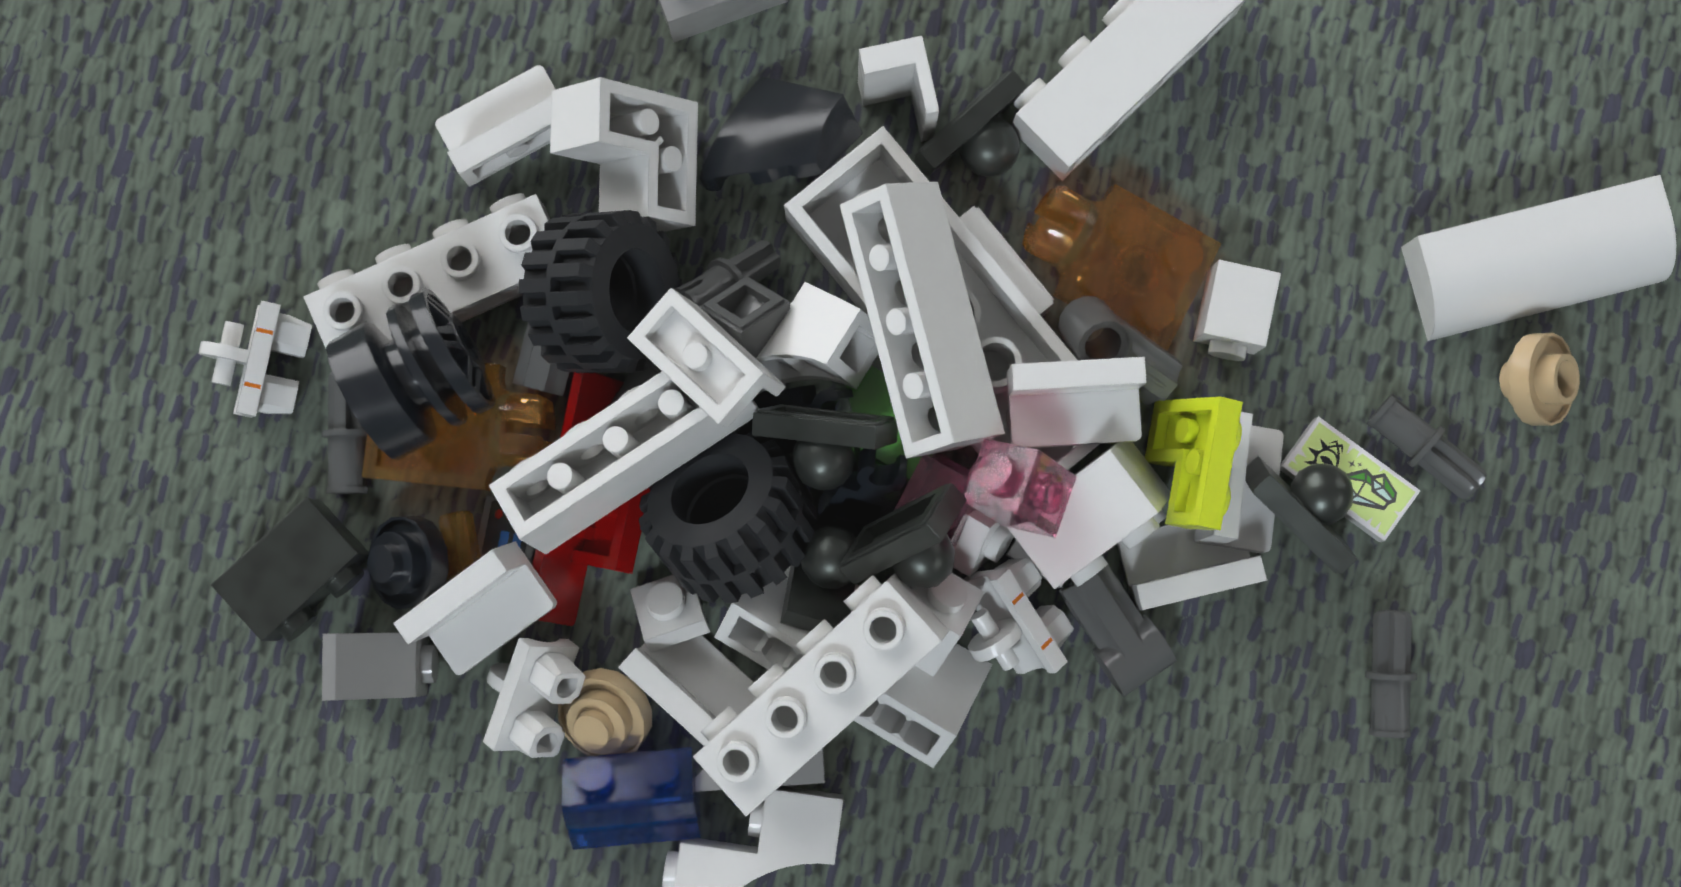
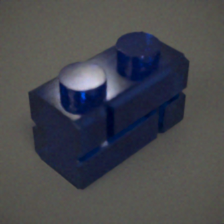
M692 747L665 749L664 751L653 750L565 758L563 760L562 814L572 849L701 838L700 792H695L697 770L695 768Z

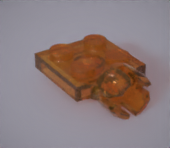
M1117 184L1108 187L1100 201H1091L1066 186H1056L1054 189H1050L1035 208L1034 214L1039 216V219L1035 225L1028 222L1022 245L1027 252L1056 268L1060 277L1053 296L1067 304L1083 296H1095L1102 299L1117 316L1168 351L1222 243Z
M484 363L486 367L485 372L492 385L496 399L495 407L480 415L473 412L465 404L468 414L467 422L459 427L450 425L434 408H431L437 429L436 440L401 460L391 459L367 434L362 477L372 480L491 491L489 485L492 483L498 469L514 467L522 460L534 456L554 443L543 441L541 436L522 434L523 427L556 430L553 402L540 394L510 392L506 389L505 384L506 367L500 364Z

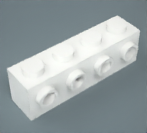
M1119 0L1102 19L1107 27L1092 42L1085 35L1079 38L1061 56L1058 63L1063 69L1048 84L1041 78H1038L1016 99L1013 105L1019 111L1016 113L1012 124L1015 132L1063 181L1237 14L1245 0Z
M938 182L885 183L840 204L906 459L957 450L1005 434Z
M523 193L507 196L491 205V214L471 223H468L467 219H457L448 222L434 230L432 233L434 239L414 248H411L410 244L394 246L375 257L376 265L355 274L351 269L338 271L321 279L317 283L319 290L303 297L325 348L330 341L365 321L374 324L392 341L393 338L386 316L388 308L399 304L412 314L409 299L411 295L425 287L433 291L445 304L450 313L455 315L461 322L522 296L523 294L518 292L519 279H524L525 273L524 268L521 266L525 252H532L531 239L537 231H544V223L551 220L539 197L534 194L526 198Z
M661 371L642 385L628 390L616 402L589 420L572 427L563 437L534 456L516 464L508 473L491 483L489 487L518 538L542 553L547 554L752 420L753 412H758L759 408L755 401L752 400L728 428L717 424Z
M896 573L883 584L872 575L843 601L852 611L835 628L826 619L821 621L795 645L804 655L786 672L778 663H775L748 688L756 699L738 715L729 705L701 731L709 742L693 758L745 816H748L921 661L948 634L949 630L917 594L898 578Z

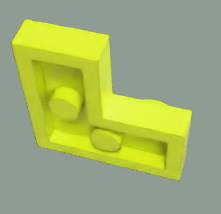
M1218 396L1165 400L1154 403L1145 459L1148 463L1175 467L1165 524L1185 529L1221 530L1223 516L1227 512L1231 500L1229 480L1234 452L1237 450L1242 436L1240 416L1243 402Z

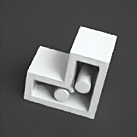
M602 77L552 90L550 153L600 164L599 212L637 211L641 217H650L654 220L657 231L665 232L695 226L698 102Z
M1133 442L1115 443L1070 479L1020 515L1007 528L1054 589L1069 578L1078 587L1108 565L1102 556L1107 550L1121 540L1128 549H1131L1160 527L1159 523L1166 518L1162 508L1169 500L1171 491Z

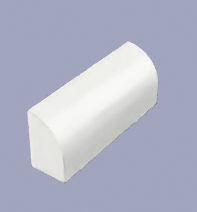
M1661 175L1419 235L1403 245L1401 249L1427 341L1663 282L1669 278L1675 265L1676 233Z
M790 567L784 572L787 578L777 586L774 582H771L763 587L764 594L752 599L747 593L742 594L739 602L731 603L714 638L768 670L775 663H778L785 672L804 656L795 645L810 632L780 623ZM855 584V590H857L860 585ZM956 643L934 677L914 666L854 721L934 768L956 738L993 664L988 661H975L969 650Z

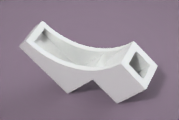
M804 282L793 302L790 303V310L756 359L783 384L817 379L838 382L857 389L877 357L878 350L869 316L862 309ZM762 389L758 394H760V393H762V392H764V391H766V390H765V389Z
M780 786L750 813L748 836L760 837L758 847L684 837L680 842L679 852L669 850L667 852L662 887H744L767 873L785 867L817 863L835 865L844 800L843 794Z

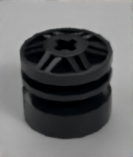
M426 287L411 295L409 304L412 314L399 304L388 308L386 316L393 338L392 341L374 324L365 321L333 339L326 347L328 362L334 378L350 409L375 444L386 455L395 460H401L436 440L437 429L431 408H434L450 425L459 427L467 422L468 414L465 404L473 412L481 415L495 407L496 402L492 385L485 372L486 367L483 358L472 337L461 321L450 313L445 304L433 291Z

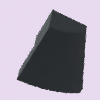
M761 77L737 104L722 126L708 153L699 178L706 190L719 191L729 176L749 173L755 185L774 182L786 176L802 178L821 175L863 132L843 94Z

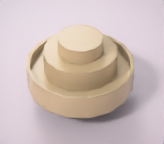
M1532 333L1523 336L1515 345L1508 362L1504 363L1501 368L1499 382L1503 395L1508 398L1515 413L1522 422L1531 426H1552L1561 423L1569 413L1571 404L1578 394L1580 373L1578 364L1572 356L1569 346L1561 336L1555 333Z
M604 668L584 671L583 674L586 677L579 697L575 698L570 704H558V721L562 731L577 750L593 759L608 762L626 759L638 750L652 727V708L648 698L634 681L618 671Z

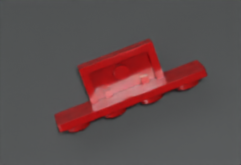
M574 372L560 438L575 425L589 420L604 410L624 382L597 373ZM646 488L549 553L544 554L536 549L532 566L557 600L556 607L541 617L539 621L567 626L575 624L588 565L633 574L641 536L639 518L644 514L640 510L639 505L641 496L650 492L649 488Z

